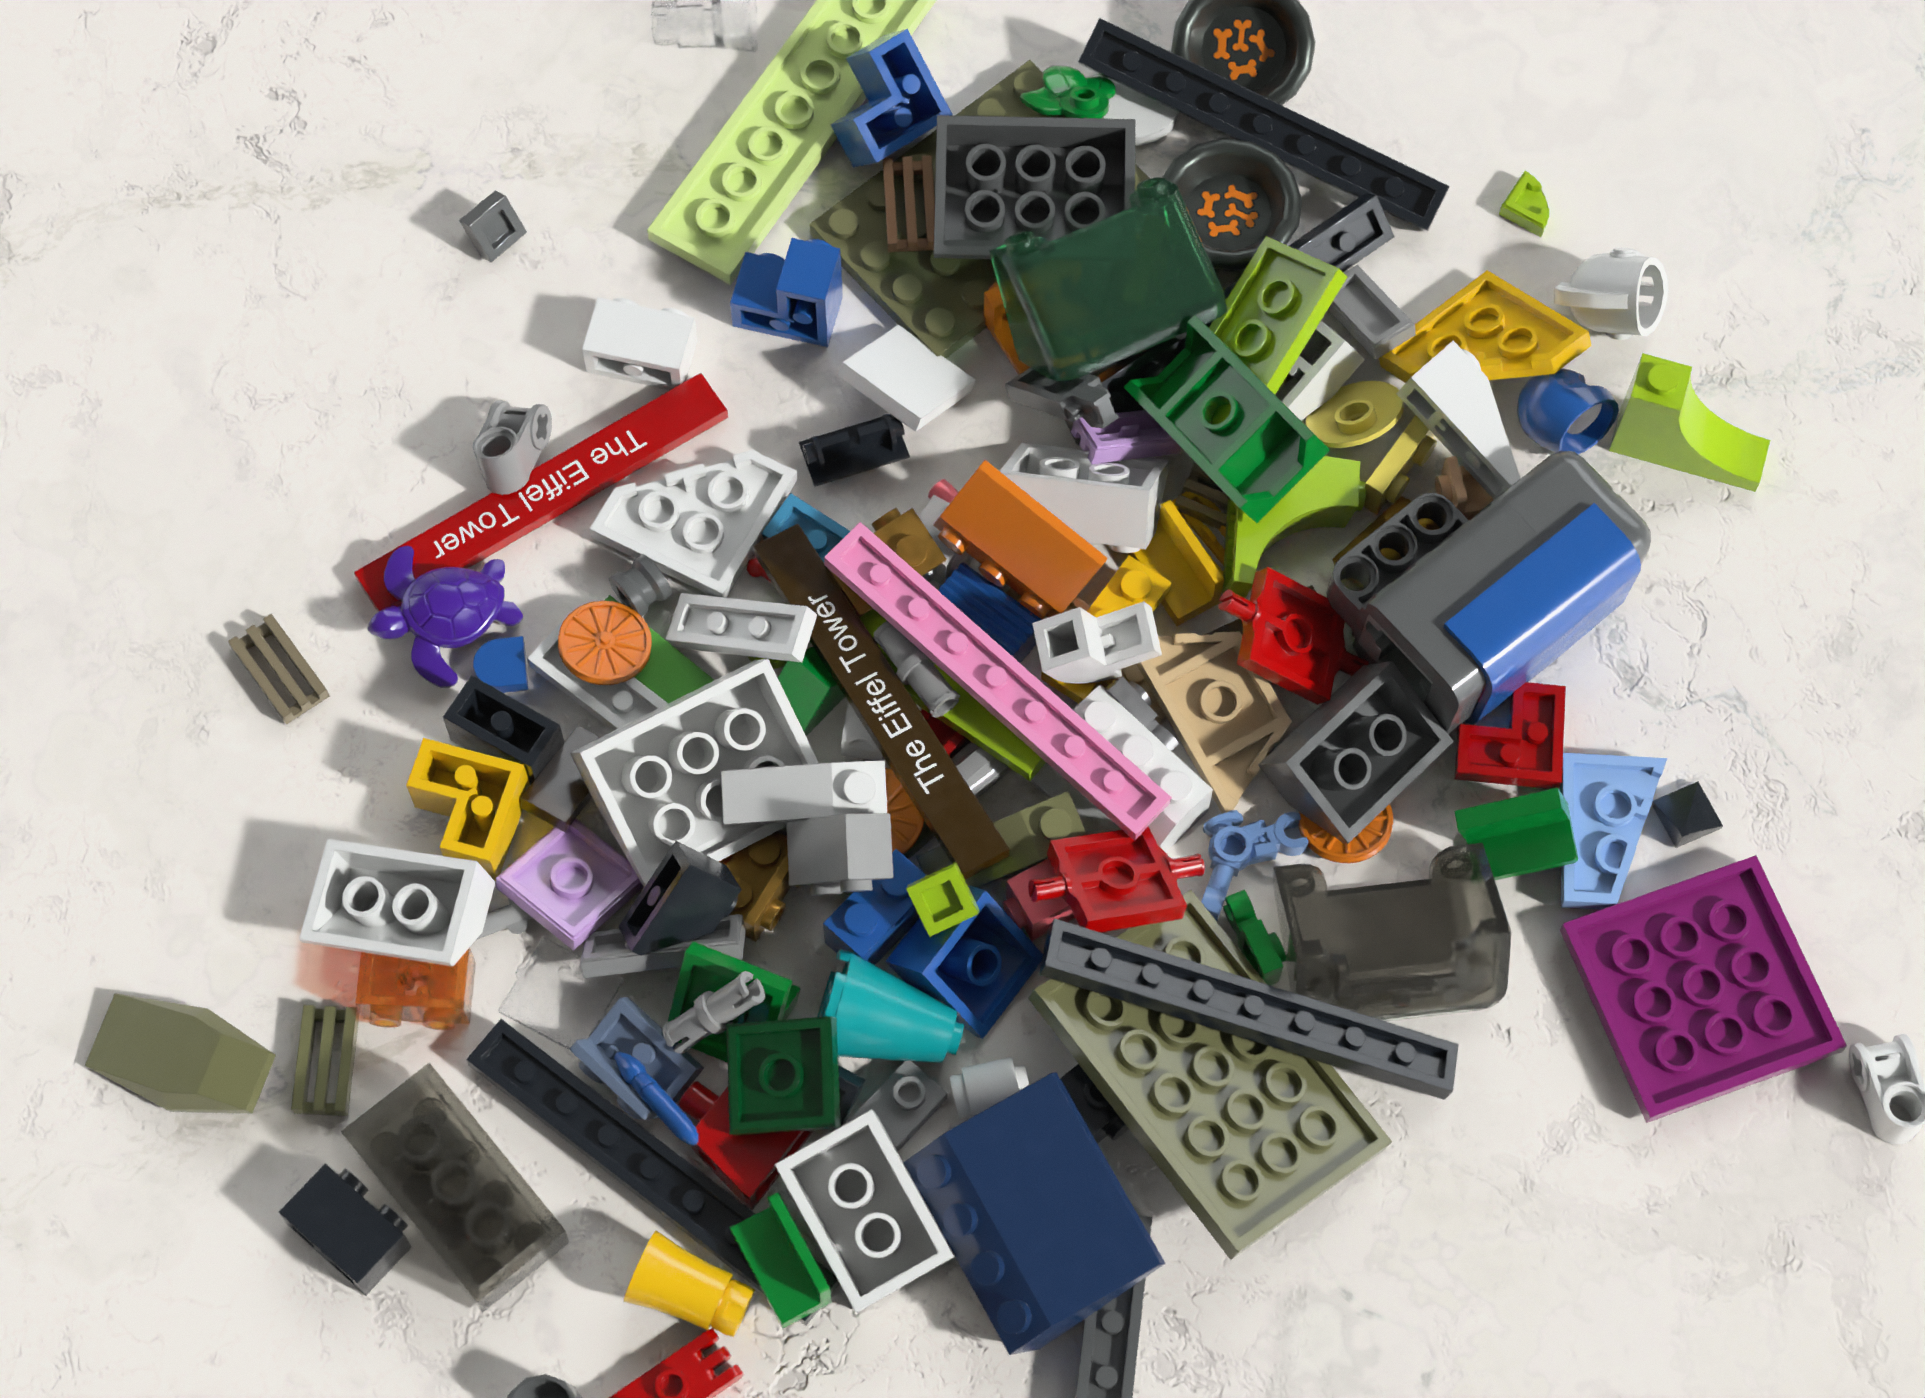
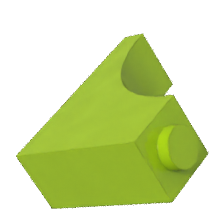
M1642 353L1620 408L1609 451L1756 492L1760 484L1770 440L1741 430L1709 410L1698 398L1692 387V366Z
M1324 456L1258 523L1245 514L1228 497L1222 594L1227 590H1232L1234 593L1246 598L1253 586L1260 557L1283 538L1303 530L1319 527L1345 528L1355 511L1363 509L1366 499V489L1364 488L1366 482L1360 481V461Z

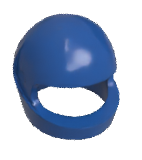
M1564 368L1555 374L1531 377L1522 388L1517 405L1519 423L1529 438L1541 447L1555 453L1562 450L1573 451L1578 455L1593 447L1608 433L1615 423L1619 412L1618 403L1606 388L1586 385L1584 375ZM1602 403L1597 418L1590 426L1578 434L1567 432L1580 415L1591 407Z

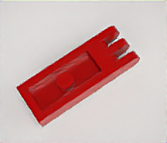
M711 1328L609 1398H714L741 1379L744 1373L737 1364L728 1368L719 1376L717 1375L715 1370L726 1363L732 1355L724 1346L709 1356H704L702 1352L719 1340V1336Z

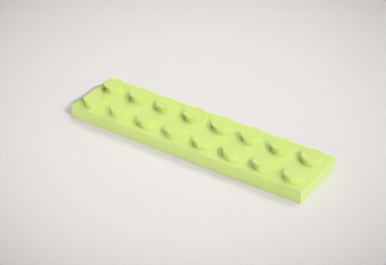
M816 0L647 229L648 240L731 285L739 274L745 252L754 254L837 139L830 124L860 107L866 99L846 58L883 35L908 29L912 35L937 0Z

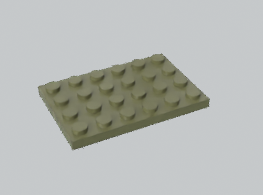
M1028 60L955 115L1065 118L1064 115L1040 114L1020 101L1022 93L1044 87L1043 72L1031 60ZM937 129L893 161L902 162V157L912 156V161H922V156L932 155L934 199ZM1135 164L1136 213L1157 197L1158 185ZM883 169L809 224L810 234L815 239L823 240L832 247L840 248L841 266L898 325L918 338L937 357L942 355L944 358H948L987 328L984 318V292L988 291L996 281L1008 276L1014 278L1030 270L1039 261L934 258V250L888 252ZM903 175L894 176L897 240L907 239ZM913 175L917 239L927 238L923 175Z
M1192 890L1183 894L1187 904L1183 919L1131 927L1116 937L1266 984ZM1049 979L1035 988L1028 997L1032 1005L1230 1260L1369 1162L1392 1143V1140L1330 1064L1054 979Z

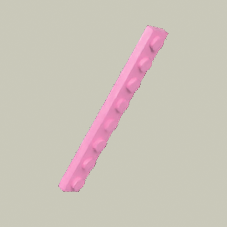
M861 522L824 557V565L1134 841L1170 804L1172 799L1170 795Z

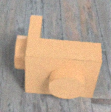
M1456 456L1445 458L1440 476L1435 477L1436 494L1446 497L1468 520H1471L1494 499L1463 466H1459Z

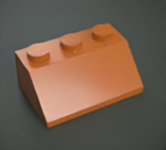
M986 460L983 461L933 524L934 527L941 531L938 534V538L944 545L959 555L966 551L981 563L978 570L984 577L999 587H1003L1006 583L1021 595L1018 600L1019 603L1040 619H1043L1045 616L1049 618L1063 613L1108 559Z

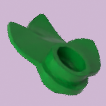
M1051 66L1043 71L1044 87L1022 93L1020 101L1030 109L1043 115H1064L1065 118L1104 119V116L1109 111V100L1115 96V84L1103 75L1085 78L1079 70L1070 66Z

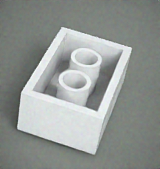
M868 1111L775 1164L855 1312L863 1310L955 1257L875 1111Z

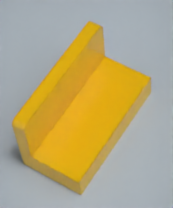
M1168 500L1160 505L1156 533L1147 548L1127 554L1171 582L1170 591L1161 604L1176 627L1220 603L1224 578L1173 502Z

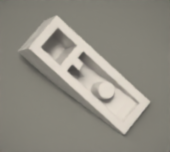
M1320 321L1275 395L1302 421L1331 399L1365 359L1323 321Z
M1452 341L1416 372L1397 392V395L1450 453L1457 457V460L1493 499H1496L1521 478L1487 376L1481 371L1480 364L1474 355L1467 350L1461 349Z
M885 760L721 771L723 825L788 822L840 814L887 813Z

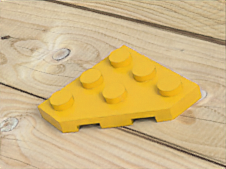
M1487 270L1415 324L1416 335L1378 359L1380 367L1406 383L1416 372L1454 341L1461 349L1467 350L1474 355L1480 364L1481 371L1487 376L1488 380L1555 374L1592 345L1588 330Z

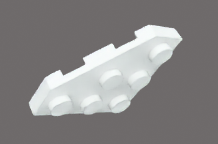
M754 450L735 454L733 455V460L708 467H704V464H699L664 474L665 479L640 486H635V483L614 488L589 528L592 538L635 559L644 554L653 561L661 572L711 596L727 598L753 555V546L762 540V531L779 510L795 485L797 471Z

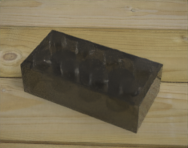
M430 1062L341 1131L348 1146L482 1313L570 1243L563 1226Z

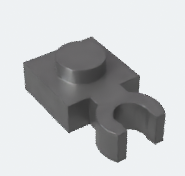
M1121 677L1104 689L1171 751L1179 745L1176 738L1154 719L1158 715L1150 707L1152 704L1151 699L1137 683L1133 681L1128 683L1124 677Z

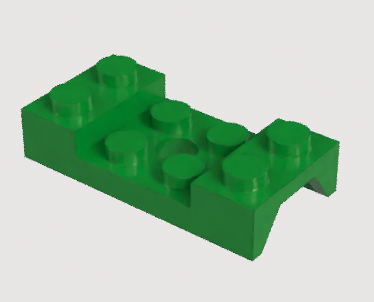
M1196 315L1187 323L1185 348L1158 376L1130 380L1124 386L1132 397L1223 492L1256 523L1330 451ZM1224 404H1231V411L1226 420L1219 424H1212L1214 412Z

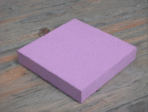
M577 819L573 821L566 832L556 827L552 828L496 878V888L573 951L643 888L630 862Z

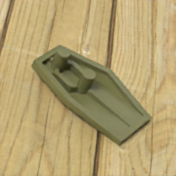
M115 993L84 1066L170 1112L253 1114L276 1055L208 1008Z

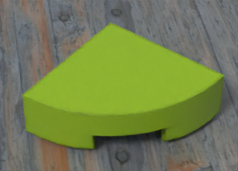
M1524 171L1502 204L1499 215L1542 237L1550 212L1546 197L1541 190L1540 182L1533 175Z

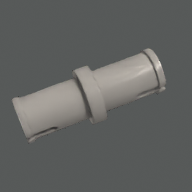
M888 621L878 627L874 632V641L880 645L897 667L896 675L902 684L910 685L930 710V714L933 717H940L954 708L959 702L958 698H960V695L949 685L936 668L935 663Z
M745 971L716 992L707 991L697 997L692 1008L663 1026V1036L666 1043L671 1047L682 1039L683 1042L675 1046L674 1051L683 1054L710 1034L718 1035L725 1032L726 1025L732 1024L733 1019L754 1005L760 1004L765 999L764 988L759 979H755L746 986L745 983L753 979V974Z

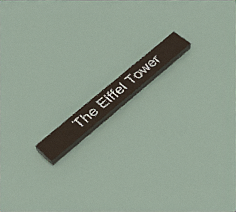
M797 523L754 545L753 550L756 559L785 604L807 606L817 614L809 639L810 643L951 863H957L966 880L1009 856V847L839 585L824 565V562L800 525Z

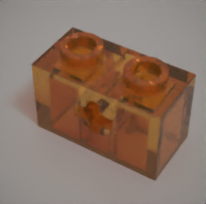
M469 947L454 966L361 952L355 1004L362 1018L369 1020V1023L374 1026L384 1028L399 1027L402 1021L423 1022L422 1025L424 1027L434 1030H451L455 1028V1024H470L476 962ZM423 981L425 986L418 987L416 995H408L407 991L414 989L415 982Z

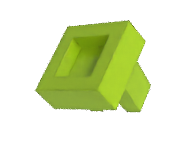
M956 862L914 881L906 887L929 937L979 914L980 910Z

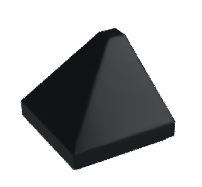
M1699 781L1653 800L1651 804L1675 848L1723 827Z

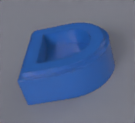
M523 636L490 640L477 650L473 660V667L479 680L503 693L529 690Z

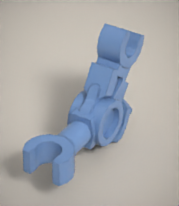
M1231 810L1211 818L1204 824V833L1211 837L1208 854L1211 860L1210 868L1213 871L1201 902L1216 921H1218L1233 876H1238L1239 871L1251 864L1275 860L1278 851L1288 856H1297L1306 851L1309 843L1307 837L1290 839L1284 833L1286 829L1298 827L1299 820L1301 819L1298 812L1284 813L1277 819L1275 824L1266 826L1264 820H1259L1239 827L1243 823V816L1237 810Z

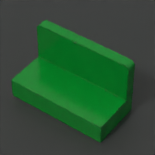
M1558 788L1454 811L1458 832L1468 845L1473 878L1479 884L1569 865L1578 861L1568 802Z
M777 1192L768 1197V1208L730 1228V1231L779 1324L784 1329L832 1302L830 1288Z

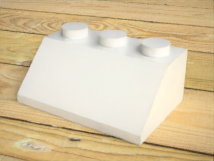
M1021 443L1000 470L1002 474L1087 542L1110 545V549L1116 552L1134 553L1140 549H1146L1156 533L1160 505L1162 504L1169 469V460L1147 457L1091 464L1088 459L1089 451Z
M1099 685L1073 711L1172 797L1170 804L1149 825L1158 846L1166 852L1209 811L1213 789ZM1045 763L1030 781L1048 799L1069 791L1087 835L1122 830L1048 763Z
M327 838L299 940L302 943L454 966L483 932L496 882L477 861Z

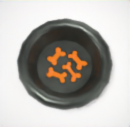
M1189 0L1175 22L1171 52L1283 105L1298 93L1309 75L1316 42L1310 16L1299 0Z
M1222 138L1196 144L1173 160L1159 181L1155 208L1158 217L1165 218L1168 240L1181 255L1204 267L1236 271L1247 267L1265 236L1285 245L1288 244L1299 227L1302 198L1295 175L1277 154L1252 141Z

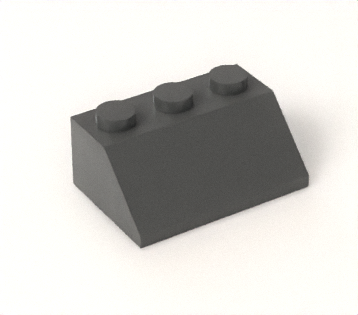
M1390 661L1363 665L1331 695L1329 701L1319 706L1258 766L1291 807L1343 844H1347L1454 741L1399 669Z

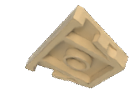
M1215 632L1213 635L1183 633L1174 634L1173 636H1160L1158 639L1162 655L1137 663L1136 665L1202 780L1213 789L1212 797L1222 814L1234 810L1239 802L1238 800L1261 769L1258 764L1269 755L1292 721L1269 681L1237 665L1242 640L1240 632Z

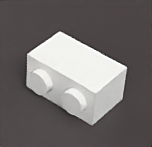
M597 298L582 347L586 372L671 390L687 379L697 344L695 319L674 308L657 310L639 306L634 301L625 298H615L613 300Z

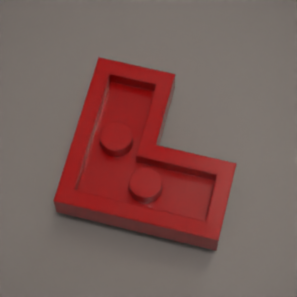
M1525 682L1511 695L1509 729L1460 724L1457 730L1454 780L1559 789L1562 783L1566 686Z

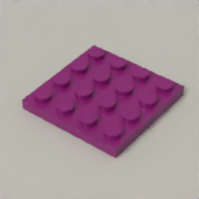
M1757 855L1565 922L1560 928L1562 937L1646 1123L1843 1052L1847 1047Z

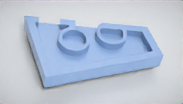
M1563 753L1560 792L1568 802L1578 861L1573 864L1560 866L1561 908L1602 910L1618 903L1667 758Z

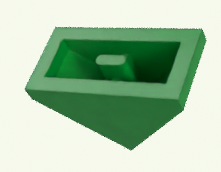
M814 647L806 649L802 662L787 661L778 676V680L806 736L845 698Z

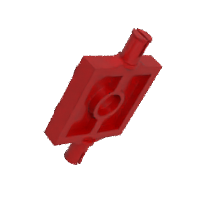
M1270 567L1255 572L1250 600L1234 593L1232 590L1225 591L1219 600L1223 602L1218 604L1221 611L1241 619L1243 623V635L1237 665L1316 705L1330 700L1334 677L1339 670L1352 676L1363 665L1369 664L1367 660L1346 651L1343 633L1345 621L1332 609L1327 597Z
M1149 826L1135 841L1123 830L1051 840L1047 857L1057 877L1032 879L1028 883V891L1034 903L1055 898L1064 899L1071 906L1079 926L1097 932H1106L1183 919L1187 904L1177 885V879L1203 876L1205 865L1199 853L1178 858L1168 856L1158 846Z

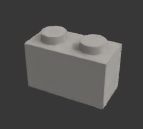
M890 813L840 814L786 822L789 886L810 885L811 895L843 894V892L872 891V880L893 878Z

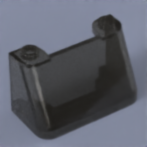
M1483 843L1451 846L1437 853L1429 867V879L1327 891L1324 873L1316 866L1311 864H1293L1273 867V889L1282 943L1286 953V967L1291 992L1383 1021L1482 1010L1499 1003L1505 996L1508 987L1512 932Z

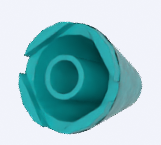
M842 949L838 951L835 959L844 961L845 964L841 973L830 972L817 1017L832 1016L837 1018L838 1057L942 1063L946 1053L956 1055L964 1030V1024L956 1022V1010L852 952Z

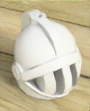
M1614 248L1610 253L1592 255L1582 262L1572 274L1570 283L1561 282L1558 286L1554 287L1555 304L1570 306L1571 312L1581 325L1594 331L1607 332V336L1617 340L1630 339L1633 335L1648 336L1661 321L1668 297V281L1663 264L1657 258L1646 257L1632 248ZM1642 276L1652 277L1653 283L1641 282ZM1639 295L1654 296L1652 303L1638 301Z

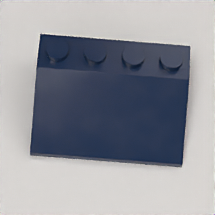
M1057 1073L1048 1074L943 1133L903 1162L1009 1355L1043 1348L1166 1264Z

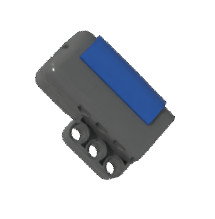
M1561 450L1548 456L1489 503L1471 520H1468L1443 495L1425 493L1417 497L1338 560L1334 566L1326 595L1332 609L1353 630L1352 636L1355 639L1352 646L1359 658L1367 660L1369 664L1392 661L1449 734L1464 721L1474 725L1510 697L1515 690L1554 662L1624 602L1641 571V564L1649 552L1651 531L1642 517L1619 494L1613 491L1609 483L1583 457L1573 451ZM1424 518L1433 520L1440 529H1425L1419 524L1418 520ZM1385 548L1393 549L1401 555L1402 559L1389 560L1382 556L1379 550ZM1355 579L1363 585L1364 589L1361 591L1349 590L1342 584L1341 580Z

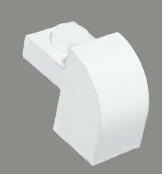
M1145 602L1099 617H1094L1081 607L1032 623L1042 672L1064 683L1083 684L1114 679L1122 676V668L1162 655L1152 607Z

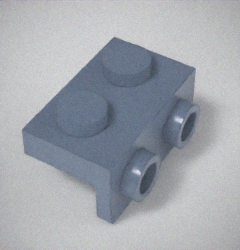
M629 997L619 998L587 1039L576 1040L570 1047V1051L581 1060L578 1065L583 1073L595 1082L605 1083L619 1096L616 1099L618 1105L627 1114L639 1120H651L659 1117L640 1097L634 1087L626 1083L622 1078L614 1058L617 1052L628 1053L641 1061L645 1066L646 1073L663 1088L675 1103L678 1102L704 1069L688 1052L683 1054L676 1053L674 1048L678 1045L677 1042L669 1047L664 1039L663 1029Z

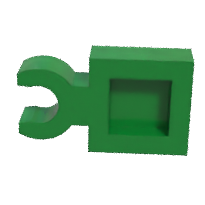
M1245 889L1225 897L1227 905L1223 906V910L1229 924L1238 936L1237 944L1242 954L1267 985L1271 986L1278 983L1283 970L1282 963L1287 960L1284 947L1275 932L1268 934L1262 920L1257 919Z

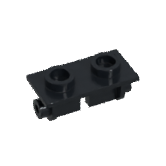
M885 414L882 417L820 436H813L810 439L799 442L814 487L910 458L902 436L905 435L903 424L891 414Z

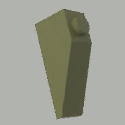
M1069 791L993 822L1009 847V856L965 881L967 885L978 888L1047 859V851L1051 840L1087 835ZM941 846L916 856L922 872L926 875L952 864Z

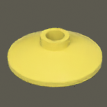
M1361 381L1342 386L1331 399L1309 414L1306 418V426L1327 447L1347 448L1361 445L1380 437L1398 422L1404 411V401L1397 395L1398 388L1386 382Z

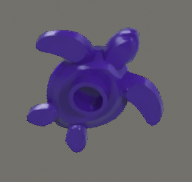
M411 546L400 547L392 553L384 571V582L387 591L394 598L401 601L402 604L399 607L392 606L378 611L371 618L367 630L370 634L381 639H397L408 632H412L415 635L411 651V660L417 673L426 681L439 688H450L458 682V677L442 658L440 647L451 649L470 644L478 639L491 626L494 620L505 626H515L523 620V614L513 602L504 601L505 588L500 582L504 579L505 563L501 559L490 560L480 572L459 567L437 568L415 579L412 573L414 550Z

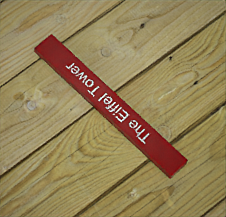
M699 373L532 470L529 481L518 491L502 495L492 492L354 572L356 580L377 612L392 606L399 607L402 602L394 598L387 591L384 582V571L392 553L398 548L411 546L414 550L412 573L415 579L437 568L459 567L468 569L727 419L728 410L702 373Z

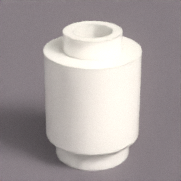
M1012 1057L962 1068V1074L950 1076L959 1119L969 1116L974 1117L1029 1086L1025 1065L1014 1067Z

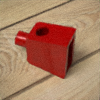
M695 1081L686 1090L678 1104L681 1110L699 1122L696 1126L699 1135L698 1143L691 1145L694 1152L743 1204L752 1211L780 1176L775 1164L798 1152L815 1131L742 1136L730 1135L728 1086L718 1096L699 1081Z

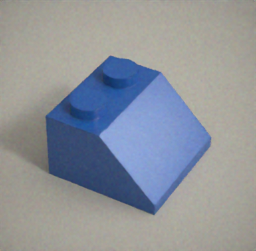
M968 885L980 910L978 915L929 937L919 917L885 962L904 982L956 1010V1022L964 1024L966 1030L976 1037L983 1039L1039 966L1043 953L986 890Z

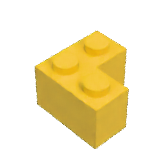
M423 738L406 784L414 807L450 817L440 844L443 856L477 861L496 881V878L501 874L523 811L521 808V797L530 787L524 764Z

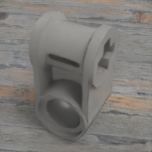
M498 400L490 407L488 417L479 435L474 440L472 448L487 488L491 492L500 495L510 494L524 487L529 481L542 449L548 444L551 436L552 417L548 406L535 404L532 408L511 407L508 402Z

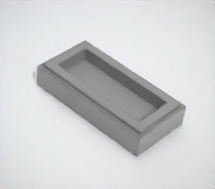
M1358 265L1344 272L1347 279L1328 308V311L1375 360L1416 335L1415 324Z

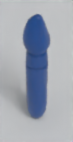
M617 1052L614 1058L624 1081L634 1087L640 1097L678 1139L689 1145L698 1143L699 1135L692 1121L663 1088L646 1073L643 1063L628 1053Z

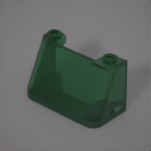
M1162 177L1144 180L1137 185V190L1130 195V209L1052 241L1042 237H1035L1033 232L1026 231L1007 237L1004 245L989 250L1019 361L1052 380H1072L1187 332V323L1194 315L1206 324L1227 312V303L1221 283L1181 192L1175 183Z

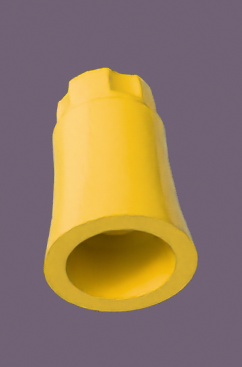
M655 1230L636 1266L623 1302L657 1310L685 1320L707 1331L712 1327L716 1331L734 1337L749 1307L755 1289L732 1279V1273L720 1269L684 1250Z

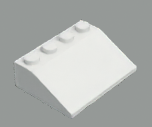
M769 659L754 660L570 753L595 804L643 887L646 886L675 841L720 861L787 826L786 822L723 825L721 771L819 764Z

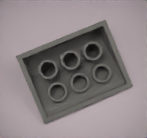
M937 115L934 258L1134 262L1136 119Z

